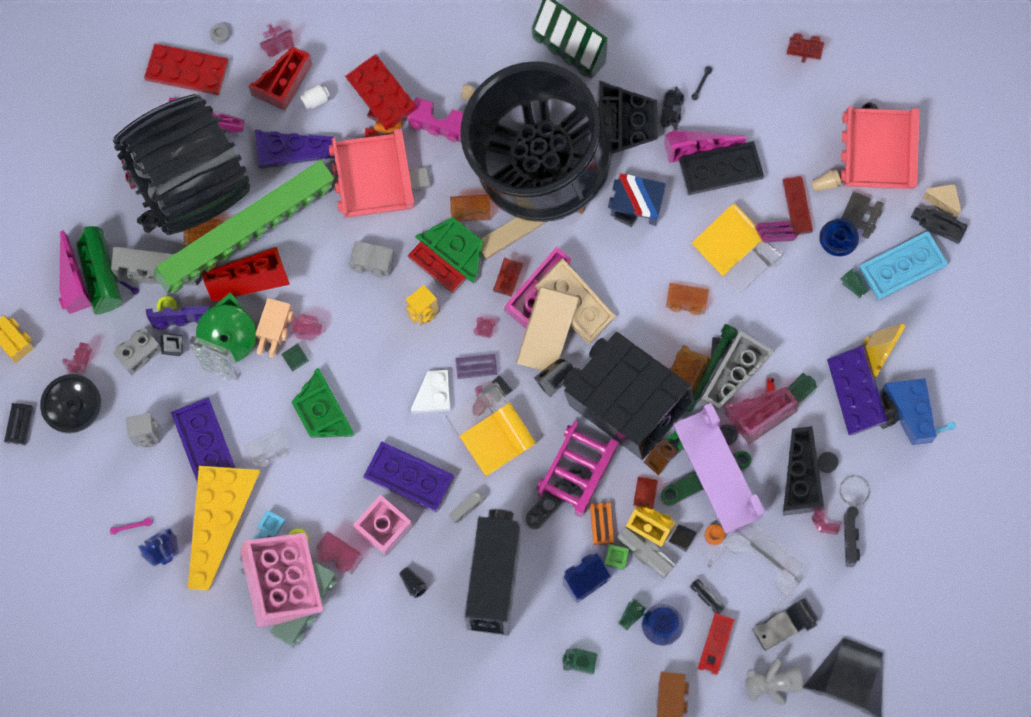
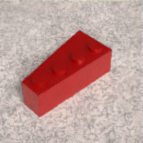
M277 246L211 269L208 272H202L203 281L212 302L223 299L229 293L236 297L290 285Z

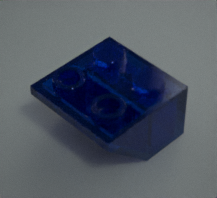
M591 553L588 554L576 568L573 565L564 571L565 575L563 576L562 584L576 604L611 579L598 553L593 556Z

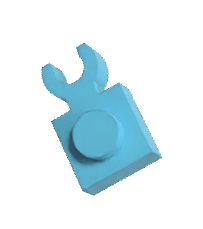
M267 510L257 526V529L261 530V532L256 534L253 539L269 538L270 536L276 537L283 527L285 519Z

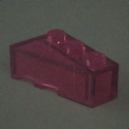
M786 387L761 394V396L753 399H744L743 402L733 405H725V416L748 444H751L798 412V401Z

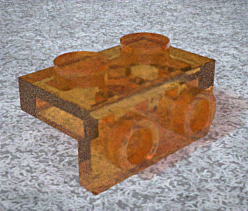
M683 345L676 354V359L670 370L691 384L692 392L694 393L710 358L707 355L691 351L688 346Z

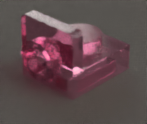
M80 342L79 347L74 351V360L63 358L62 363L71 372H85L92 348L87 343Z

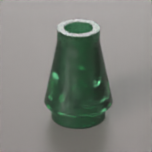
M851 269L840 278L843 282L842 285L857 295L859 299L868 292L857 271L854 272Z
M633 599L631 602H628L618 624L628 631L634 623L645 615L644 612L647 608Z

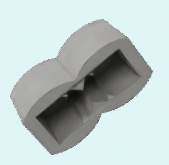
M355 241L349 261L350 268L357 273L371 272L375 277L389 276L394 251L387 247Z

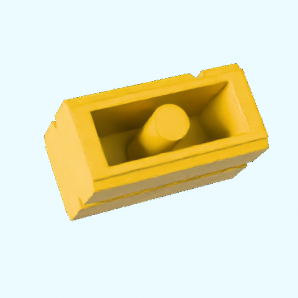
M3 315L0 318V347L14 363H17L24 355L33 350L34 347L30 344L33 340L25 331L21 334L18 330L20 325L13 317L9 320L6 315Z

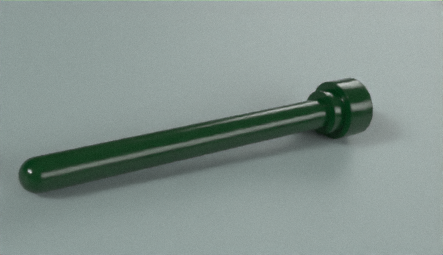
M724 324L722 327V338L693 391L694 402L686 412L693 411L728 342L736 337L738 333L736 328L728 324Z

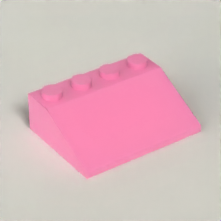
M305 533L245 540L240 551L257 627L277 625L323 611Z

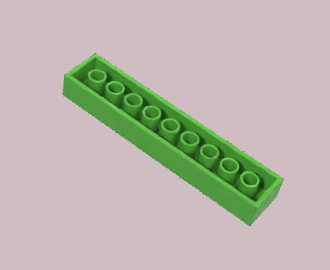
M319 160L157 265L154 276L167 294L171 291L173 293L178 292L184 287L183 284L188 280L190 283L200 277L199 274L202 271H210L220 259L223 261L227 260L237 248L242 250L249 245L251 239L255 238L257 240L262 237L269 227L272 229L276 228L286 216L288 219L298 213L297 210L300 207L306 208L314 202L313 200L317 196L320 198L329 193V189L332 188L331 184L334 181V177L322 160Z

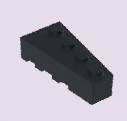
M812 426L794 428L791 432L783 516L824 511Z

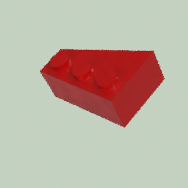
M294 46L275 62L274 66L268 71H264L257 81L252 82L248 86L252 96L284 111L287 109L312 65L310 54Z

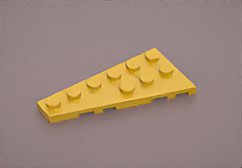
M199 466L188 589L210 590L261 470Z

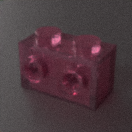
M329 531L326 532L316 546L319 553L318 556L326 562L330 560L335 563V568L344 574L347 571L352 575L363 559L362 553Z

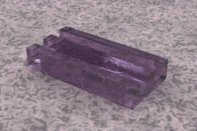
M495 354L455 358L457 379L497 375ZM492 360V363L460 366L461 363ZM493 368V369H491V370H482V371H473V372H463V373H461V371H467V370Z

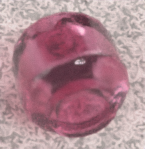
M299 314L297 318L294 317L292 333H295L297 339L313 341L316 335L320 336L322 324L319 323L317 316Z

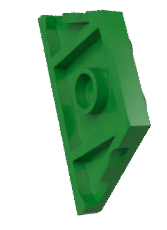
M451 217L445 220L444 223L437 224L431 227L430 230L415 236V238L424 243L473 284L476 282L484 241L458 220Z
M317 368L310 380L304 384L301 392L291 402L309 437L354 436L355 434L320 369Z

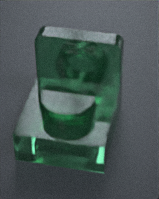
M577 648L567 649L562 659L564 664L563 670L594 674L597 653Z

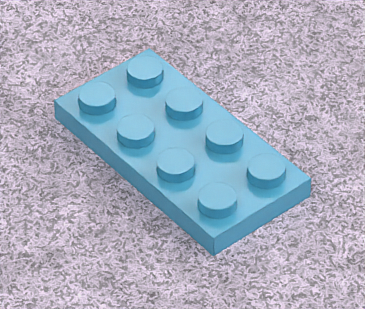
M927 231L859 265V270L877 300L880 301L947 267L948 263Z

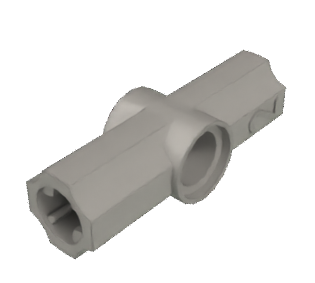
M625 527L617 536V539L628 547L641 563L650 566L663 579L675 567L673 561L659 551V547L654 542L644 538L630 528Z

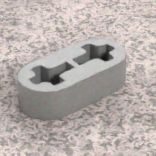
M479 491L474 492L449 514L450 518L455 523L460 522L481 505L485 498Z

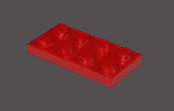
M154 43L144 79L145 81L219 96L229 60L225 57Z
M376 53L345 75L348 82L386 131L417 109L416 104Z

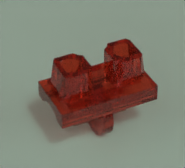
M794 33L789 38L786 54L801 57V63H805L806 58L821 60L824 42H821V38L818 36H813L810 40L803 39L801 34Z
M504 257L493 292L512 297L523 263Z

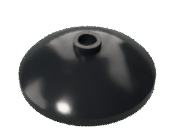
M67 374L54 379L47 385L40 400V410L43 419L51 428L61 433L71 434L85 430L94 423L101 409V395L96 385L88 378L77 374ZM72 405H77L75 410H71Z

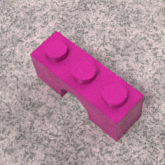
M415 97L413 102L416 104L417 109L407 116L408 125L416 130H426L434 136H444L452 142H461L460 129L463 112L451 109L447 118L438 120L432 116L435 111L434 103Z

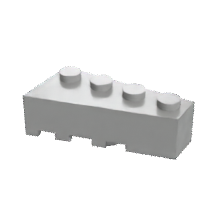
M114 247L111 270L119 282L160 284L154 276L155 268L174 254ZM198 278L191 283L188 280L183 285L197 286Z
M739 331L697 403L703 407L712 403L715 411H717L775 351Z

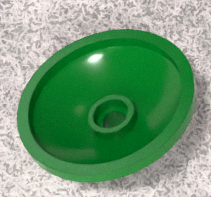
M224 304L212 307L202 315L197 324L196 340L198 346L213 361L224 364L238 362L244 359L255 345V324L252 318L237 306ZM221 335H226L228 340H222Z

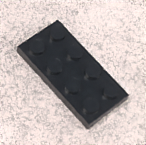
M754 141L687 155L678 159L688 196L764 179V173Z

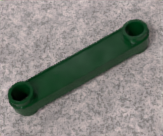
M738 451L732 454L741 472L750 466L751 455L748 452ZM740 456L744 457L747 463L740 464L737 458ZM695 472L665 487L661 492L660 498L665 505L672 506L704 489ZM672 492L675 495V499L668 500L664 494Z

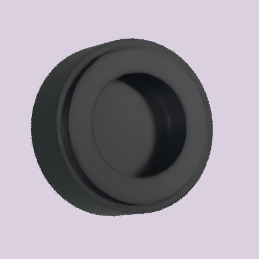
M730 424L721 426L720 430L728 446L734 444L738 437L737 429Z
M831 452L822 453L817 460L818 468L824 473H832L838 466V458Z

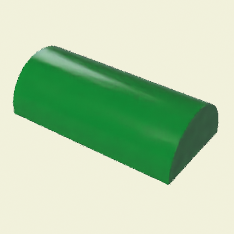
M86 226L76 243L93 312L95 315L115 310L122 304L115 275L111 270L112 263L103 229L97 226Z

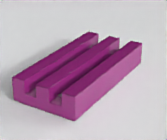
M789 221L763 222L755 226L763 243L794 241L797 238L796 234H792L793 228H789Z

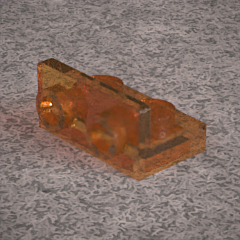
M670 283L665 308H669L674 312H680L681 310L689 311L692 315L705 314L709 289Z

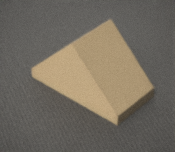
M955 184L928 188L922 198L954 219L958 217L961 211Z

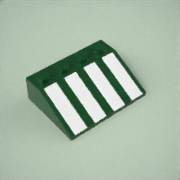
M542 0L532 26L533 39L537 43L547 46L552 54H558L562 57L567 65H573L581 75L592 79L606 63L608 38L556 0Z

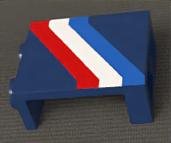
M620 173L619 179L614 180L612 188L615 191V195L610 197L608 208L611 209L610 216H615L617 211L648 218L649 224L656 226L666 183Z

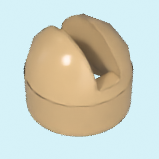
M463 84L462 100L470 99L475 92L473 86Z

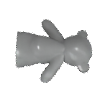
M776 659L769 667L766 675L755 673L751 669L748 670L745 685L747 692L750 694V700L756 701L759 696L768 692L778 704L783 705L785 699L778 691H803L800 667L796 665L785 671H778L782 661Z

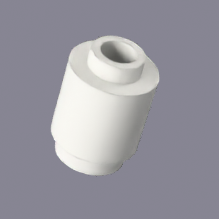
M318 84L305 91L300 97L308 110L328 102L327 97L330 94L326 86L321 87Z

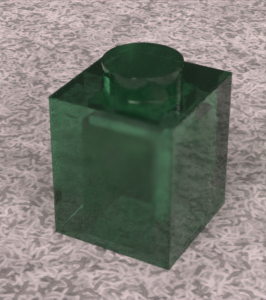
M802 373L786 388L784 394L799 408L815 393L818 386L810 375L806 376Z

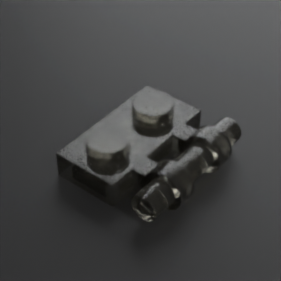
M853 191L837 227L855 235L858 228L864 230L862 237L869 239L871 233H874L876 229L877 219L883 213L882 208L884 204L877 201L875 206L871 207L869 206L871 198ZM865 213L870 215L868 222L862 221Z

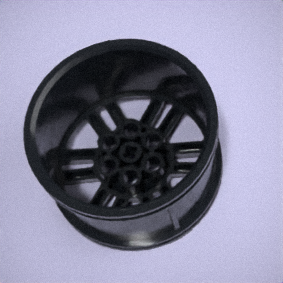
M540 61L522 62L508 66L488 77L475 90L465 107L460 129L464 155L474 173L479 177L480 183L489 198L506 213L534 222L560 220L585 207L604 186L610 172L612 160L610 137L600 117L597 103L590 89L577 75L568 69L556 64ZM550 99L564 101L575 106L576 109L557 125L550 121ZM539 101L541 120L539 123L534 122L531 102ZM519 106L522 107L525 124L519 128V131L498 124L513 109ZM586 116L589 120L570 134L567 133ZM491 134L513 141V144L508 145L490 140L489 138ZM591 134L585 153L573 149L575 144ZM558 144H563L562 148H556ZM486 150L510 156L512 161L496 174L490 176L486 166ZM523 151H526L524 155L519 156ZM551 161H557L554 166H548ZM573 161L578 162L576 166L572 165ZM537 165L534 170H529L530 166ZM518 173V175L508 185L504 184V182H506L513 175ZM530 182L533 184L534 187L523 186Z

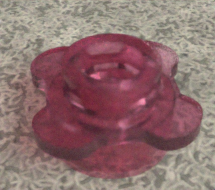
M478 317L474 334L486 338L492 337L495 321Z

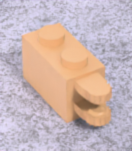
M267 298L255 334L257 340L260 341L257 354L262 355L266 343L272 344L269 350V357L274 358L278 346L281 347L282 341H286L288 335L287 326L294 317V311L290 304Z

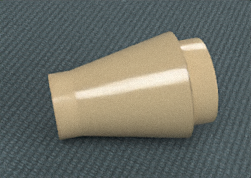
M830 170L811 181L814 192L835 189L842 185L837 170Z

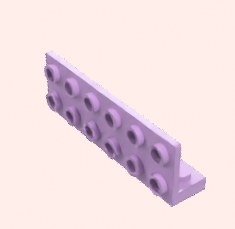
M709 403L703 407L702 412L675 423L673 427L724 532L728 534L763 518L766 512L757 494L752 495L719 428L720 419L712 403Z

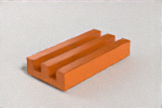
M610 502L606 504H590L593 545L614 544ZM604 508L607 510L609 540L605 539ZM595 509L599 510L601 540H597Z

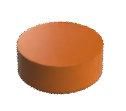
M712 524L706 528L704 537L707 543L716 546L724 541L725 532L722 526Z

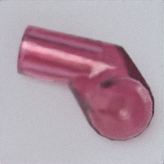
M822 511L814 512L812 522L819 532L838 535V524L828 523Z

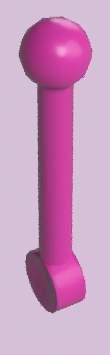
M145 518L142 522L118 528L111 527L110 533L115 535L119 531L143 525L148 527L152 525V520Z

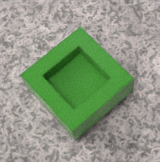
M609 544L604 566L625 570L629 549Z

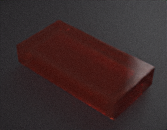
M644 477L637 478L633 506L654 508L658 480Z

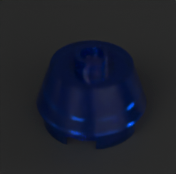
M837 218L827 222L822 227L819 240L822 248L828 254L842 257L851 254L857 248L859 235L850 221Z
M171 528L165 530L167 534L158 533L145 540V546L143 544L138 546L141 552L140 556L152 566L161 563L166 565L174 560L173 556L179 553L177 535L172 532Z
M658 604L648 609L644 614L642 630L646 638L652 643L661 646L670 645L681 636L683 619L674 607Z

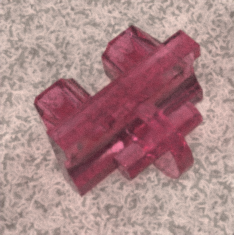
M271 24L267 25L268 31L262 34L264 38L272 37L259 43L261 51L264 50L269 58L278 54L275 44L279 42L282 43L285 51L295 46L291 29L276 35L282 29L280 25L273 28Z

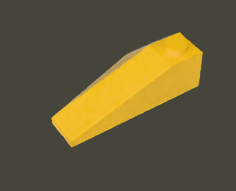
M903 323L875 331L872 337L867 336L862 346H866L875 379L906 326Z

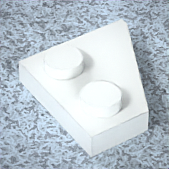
M448 370L427 371L412 405L411 413L450 411Z

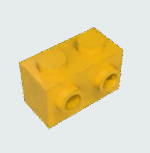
M422 285L405 299L406 310L408 311L407 316L413 323L417 322L420 326L431 322L435 317L434 315L439 311L437 298L425 285Z
M641 502L634 509L626 527L662 547L668 540L677 522L673 521L669 515L657 512L653 506Z

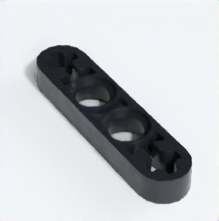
M573 466L568 470L571 473L581 472V478L586 479V471L581 466ZM563 477L554 485L557 488L561 485H566L569 488L568 493L571 495L580 487L573 483L575 487H572ZM547 492L527 513V525L531 529H539L566 501ZM548 499L553 500L555 503V507L551 510H547L543 506V503ZM540 507L543 513L539 516V523L534 522L532 524L530 516H537L540 513V510H538Z

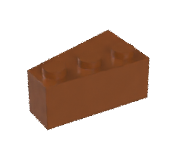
M660 671L656 717H683V714H687L688 701H684V695H688L689 682H685L686 674Z

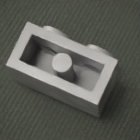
M143 328L135 331L126 343L119 344L113 354L125 369L133 375L159 354L161 347L150 333Z
M150 413L125 417L128 438L135 447L142 446L148 448L153 447L155 443H160L159 436H162L161 426Z

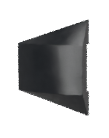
M599 80L596 103L600 117L610 137L612 154L657 140V100Z
M843 637L805 683L803 689L852 706L870 716L882 717L883 653Z

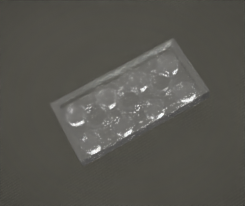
M195 336L191 337L189 344L199 363L203 366V370L209 373L218 372L221 374V377L230 381L232 378L235 380L239 379L241 372L230 350Z

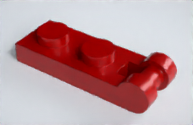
M714 613L697 669L701 671L705 669L711 671L713 675H718L735 619ZM708 656L716 658L714 664L707 662Z

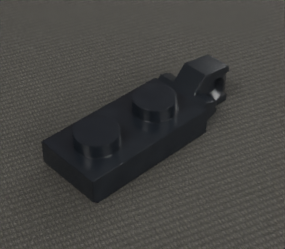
M916 207L911 215V218L918 221L922 228L957 244L960 243L968 226L935 209H926L924 211Z

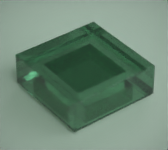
M299 344L294 345L281 354L292 372L309 362Z

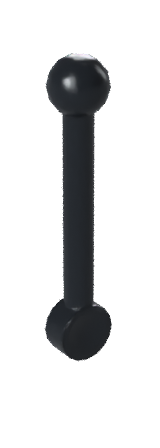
M710 66L705 67V74L695 93L691 95L692 100L699 98L698 94L707 76L712 73Z

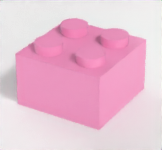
M380 495L355 522L353 527L356 532L386 557L413 525L411 520Z

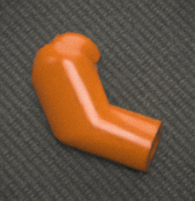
M402 120L387 131L380 122L376 121L374 130L385 134H392L394 130H399L402 127Z

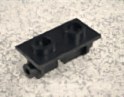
M675 86V90L668 89L665 93L663 107H669V109H662L660 119L662 127L667 128L669 125H672L675 130L678 129V123L681 122V106L684 104V95L677 86Z

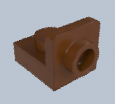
M663 439L652 449L644 463L659 476L679 451L667 440Z

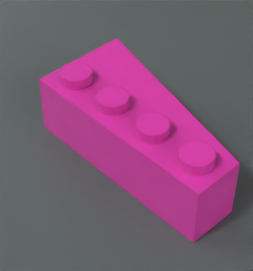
M557 246L504 307V311L525 329L527 328L538 293L534 286L560 259L563 258L568 264L571 262V258Z

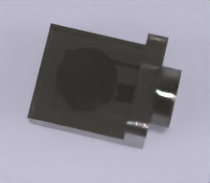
M886 393L880 395L887 418V423L880 425L882 429L893 426L899 421L898 408Z

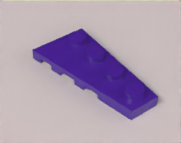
M255 130L260 168L334 158L330 157L329 145H332V138H334L332 136L310 134L304 136L299 135V133L283 134L277 131L262 132V130Z

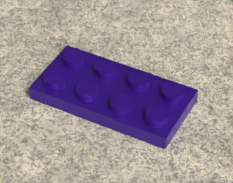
M859 346L827 359L848 435H855L887 423L866 346Z
M209 397L171 412L196 482H198L199 466L236 468Z
M381 441L363 478L437 513L454 479V475Z

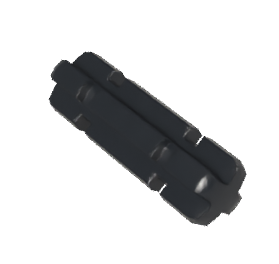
M696 579L690 585V588L694 592H698V596L708 607H712L711 610L714 613L720 614L725 606L720 601H717V597L707 587L704 588V584L699 579Z

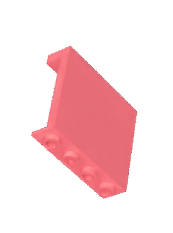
M848 106L842 114V123H845V131H842L841 140L845 143V149L841 151V162H844V169H841L840 179L843 181V187L915 189L917 187L919 109L911 108L910 111L856 109Z
M402 129L394 130V134L353 140L336 142L335 138H332V145H329L330 157H334L335 161L332 164L333 175H337L338 182H334L336 194H340L341 201H337L339 213L343 212V218L413 209L414 200Z

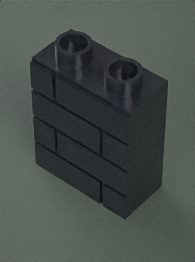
M615 332L609 340L602 337L595 342L589 352V357L592 359L582 370L579 367H574L566 375L563 381L564 393L570 407L643 461L694 402L691 384L673 373L644 350L634 345V343L619 332Z
M490 509L488 517L478 516L465 609V622L468 631L509 635L518 567L517 562L521 544L520 524H518V521H513L514 513L511 511Z

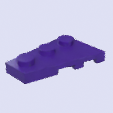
M209 305L189 306L181 308V311L171 309L170 307L163 308L162 312H153V308L146 309V317L153 328L163 330L172 325L186 326L191 322L198 323L202 315L210 307Z

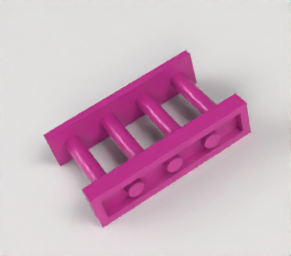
M574 421L572 426H567L563 435L566 438L545 479L541 478L536 489L540 498H542L546 491L572 504L575 508L574 514L582 518L618 447V442L611 439L609 444H602L576 431L578 422ZM572 438L600 451V454H602L600 461L596 460L594 462L568 449L567 447ZM565 456L590 468L591 472H593L591 479H583L559 467L558 465L562 457ZM555 473L581 486L585 490L582 496L575 497L550 485L549 482L553 474Z

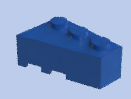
M926 378L885 383L882 392L887 396L891 408L898 416L900 424L911 444L932 443L937 436Z

